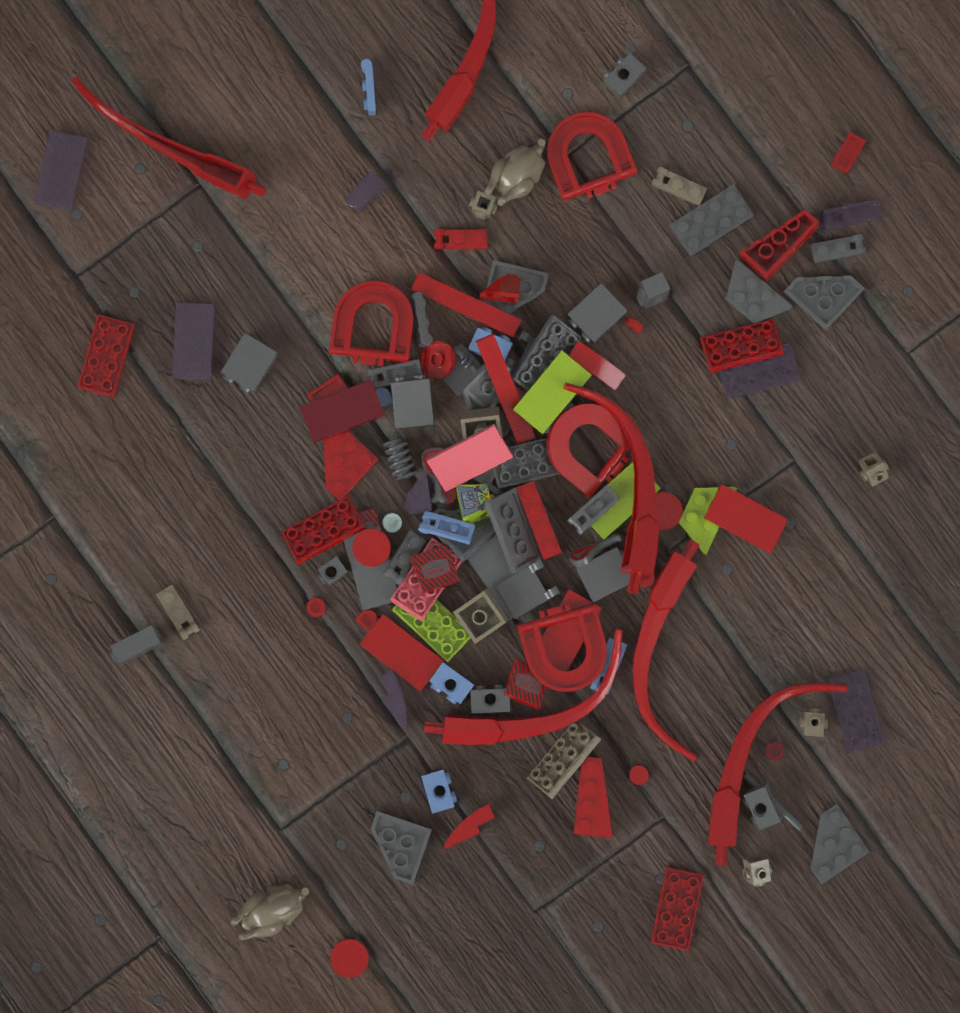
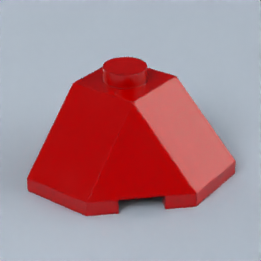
M507 273L506 276H501L481 292L480 299L518 303L521 278H518L516 274Z

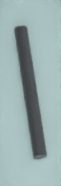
M748 772L742 777L752 788L760 785ZM775 799L782 816L799 831L803 825Z

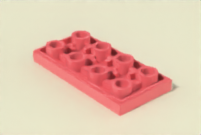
M495 424L427 458V463L445 492L456 487V485H460L513 458V454Z
M431 538L423 552L443 547L444 545ZM449 549L457 570L462 561ZM412 566L390 601L420 621H423L445 587L423 593L414 566Z

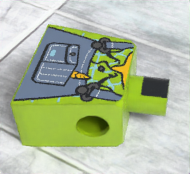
M486 484L456 485L462 521L472 524L489 518L490 516L484 502L501 493L490 495L488 485Z

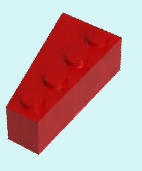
M803 210L786 221L782 226L772 230L768 235L758 239L746 249L741 250L739 258L768 282L819 228V221L808 211Z
M586 757L580 765L574 834L613 838L602 758Z

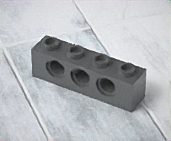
M663 272L640 283L636 299L639 306H643L645 310L666 301L671 289Z

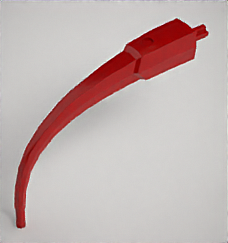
M496 0L482 1L478 27L466 55L457 71L450 76L441 92L425 112L426 119L430 123L420 136L426 141L430 142L439 129L445 133L449 132L474 92V85L484 65L494 35Z
M78 77L72 78V83L79 93L99 112L142 142L192 170L194 175L244 200L248 198L250 193L260 197L265 195L266 187L256 183V176L251 170L213 154L198 152L138 125L100 101Z
M565 382L564 390L594 400L609 410L621 424L628 439L634 469L632 519L627 529L620 572L630 575L627 591L638 594L641 578H650L654 574L658 549L657 499L650 453L640 430L632 418L618 404L590 389Z
M690 539L681 554L672 551L649 594V604L641 623L634 651L632 673L635 699L639 712L648 727L661 741L694 762L698 755L672 738L656 720L650 708L647 689L649 665L660 630L670 609L674 607L683 588L697 567L690 560L700 545Z
M615 629L610 665L601 684L591 696L579 704L560 712L524 718L496 719L492 716L445 714L444 723L425 721L424 732L443 734L442 743L491 745L500 741L517 740L546 734L569 726L590 713L610 690L619 666L623 630Z
M815 682L786 687L773 693L761 702L742 724L724 765L718 790L714 793L708 845L716 846L715 865L727 866L728 846L736 847L740 804L739 793L743 772L754 737L765 718L779 703L790 697L819 691L847 692V684Z

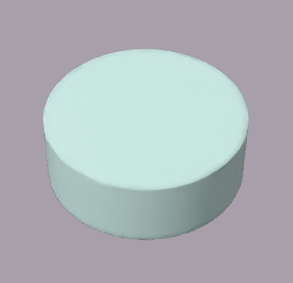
M395 513L387 514L383 519L384 529L391 533L400 530L402 526L400 516Z

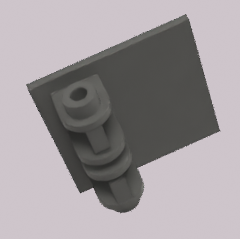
M462 343L454 348L456 355L454 369L448 376L442 378L458 397L463 393L461 387L482 367Z

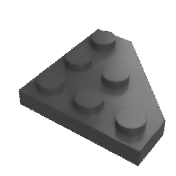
M493 260L487 287L501 276H506L507 273L516 274L518 278H521L518 303L483 300V302L510 314L545 292L549 273Z
M852 276L797 277L784 293L826 331L865 288Z
M438 508L433 512L462 521L460 509L452 511ZM490 517L472 523L475 525V530L470 545L441 536L437 537L445 545H448V548L464 562L496 534ZM430 522V525L435 526L436 522Z
M837 804L820 814L810 869L822 885L869 853V850Z
M376 811L370 830L394 879L413 885L432 829Z

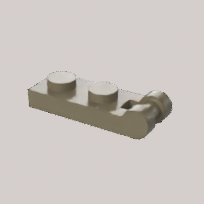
M658 167V174L652 180L651 185L696 206H700L707 190L706 187L672 173L663 167ZM664 177L670 179L668 184L662 182Z
M173 585L156 594L183 640L189 638L188 635L193 632L197 633L200 631V628ZM188 621L190 626L184 629L182 624Z

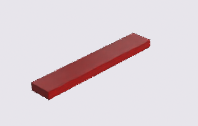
M422 273L418 274L411 288L416 293L422 292V296L513 338L522 321Z
M494 334L476 340L517 444L519 445L536 438L531 425L513 411L521 400Z

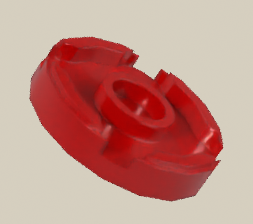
M440 340L433 341L430 345L424 347L420 356L422 370H424L427 376L436 379L448 376L454 369L456 362L453 347L447 342Z
M659 492L656 494L657 522L659 530H668L679 523L683 508L675 495L668 492Z
M367 529L356 536L353 541L352 550L354 557L359 563L364 566L375 567L380 566L387 560L390 555L391 545L386 534L380 530Z
M345 939L337 943L332 949L330 961L332 968L337 974L342 977L353 978L364 972L368 965L369 956L367 949L361 942L354 939Z

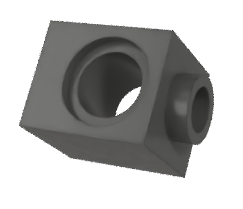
M336 556L318 569L320 574L317 576L323 584L328 583L331 586L348 574V571ZM328 568H336L337 574L335 577L330 578L326 575Z

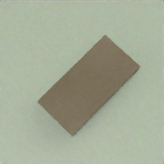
M578 720L569 725L568 729L556 741L536 768L532 770L527 779L553 799L601 739Z

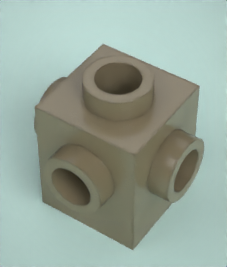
M483 190V192L478 191L476 196H472L469 206L472 207V213H475V217L485 220V217L490 219L491 214L495 215L498 204L495 203L496 197L493 196V193L486 195ZM486 204L487 209L480 208V205Z
M876 452L859 460L862 468L860 474L865 482L868 481L872 487L889 478L887 473L889 467L886 461L882 460Z
M809 709L808 712H803V716H800L799 727H802V735L823 737L824 729H827L828 718H825V713H820V709ZM812 719L816 721L815 726L811 724Z
M761 854L743 858V877L747 882L758 887L771 881L770 874H772V868L768 858Z

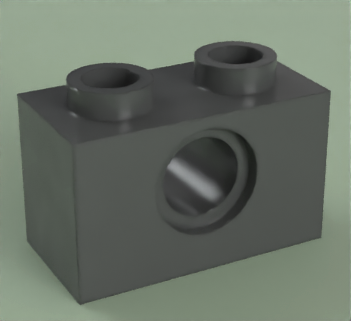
M631 53L627 57L623 55L616 63L618 66L614 70L610 69L603 76L605 78L603 85L619 100L646 73L647 68ZM625 71L629 77L621 79L618 73Z
M494 685V689L487 690L486 686H474V690H471L472 714L510 712V697L504 695L505 685ZM487 694L495 695L496 702L494 704L488 705L485 702Z
M768 783L745 792L743 802L747 809L750 808L752 822L755 826H758L759 830L781 822L783 816ZM757 804H764L766 806V810H759L757 808Z

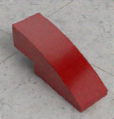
M580 341L577 342L569 355L570 358L588 371L591 376L614 391L625 377L622 371Z
M487 804L467 816L450 834L444 844V848H449L480 834L478 825L495 818L490 805Z

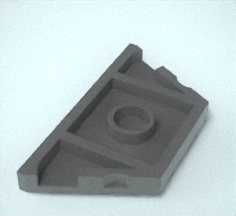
M738 259L734 262L725 300L753 324L762 322L793 307Z
M485 364L461 387L468 410L495 407L500 402ZM507 365L509 373L512 376L516 370V367Z

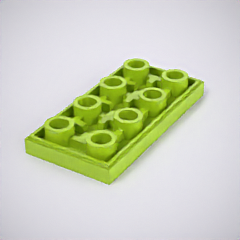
M561 351L513 411L540 433L544 434L576 395V393L564 390V383L567 382L583 387L591 377V374Z
M633 462L608 484L620 500L591 525L603 540L632 515L634 494ZM655 483V490L657 492L661 488Z
M438 600L435 601L423 621H420L397 605L392 609L447 662L470 639V636L459 620Z

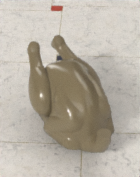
M539 139L537 144L530 148L521 145L508 152L505 158L498 160L492 168L490 181L485 188V194L490 195L494 190L497 204L502 206L512 199L521 198L530 193L534 183L539 181L545 166V162L541 158L545 140Z
M290 884L268 887L266 893L263 891L254 893L245 902L240 912L230 921V924L235 926L243 919V928L249 930L239 934V940L243 941L254 937H269L278 934L282 930L283 924L285 926L290 925L302 912V900L309 894V889L306 887L293 889Z

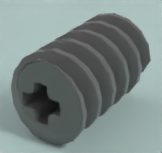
M401 439L383 444L384 447L389 448L385 451L386 455H392L387 460L388 462H394L390 469L396 470L392 473L393 477H398L395 481L409 478L416 474V471H410L414 464L408 463L412 456L405 455L410 450L403 448L408 443L401 441Z

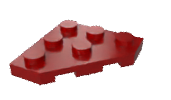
M348 431L324 439L326 489L338 500L343 499L379 460Z

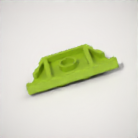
M719 487L694 488L679 521V525L686 531L689 537L700 545L699 549L704 555H707L719 526L703 518ZM728 487L734 491L737 489L736 487Z

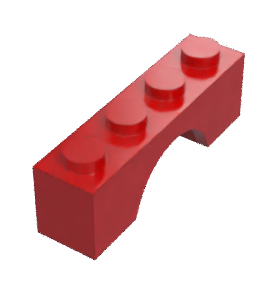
M534 481L516 487L543 561L561 554L562 551Z

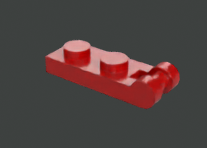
M487 229L434 230V236L436 237L434 250L487 249ZM443 237H449V243H443Z

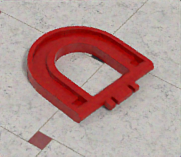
M593 112L573 114L562 120L555 127L549 138L547 147L548 164L562 201L584 193L587 194L588 199L593 198L591 191L594 192L595 197L610 191L608 185L611 186L612 190L617 189L615 182L638 174L623 133L612 120L601 114ZM581 134L597 136L603 141L615 172L578 185L567 155L569 143Z
M382 281L362 282L350 288L341 297L334 312L329 354L353 356L352 361L354 364H358L359 358H361L360 364L376 366V360H379L378 366L381 367L384 366V360L409 363L414 329V314L406 296L395 286ZM368 303L384 304L393 314L389 351L351 347L355 316L359 309Z
M591 403L573 405L559 414L548 432L547 452L553 467L590 499L605 480L608 483L613 480L610 474L616 478L625 466L621 463V460L625 463H628L630 460L625 456L630 446L621 424L603 406ZM584 424L595 425L619 445V448L597 476H594L575 460L569 450L571 434L576 428Z
M568 603L564 605L565 612L562 610V606H557L546 610L548 616H545L544 610L539 611L540 619L517 625L528 667L533 676L545 687L560 692L577 691L591 684L601 673L606 661L607 647L595 603L570 610ZM577 618L586 648L585 659L575 670L560 671L554 668L548 661L539 629Z

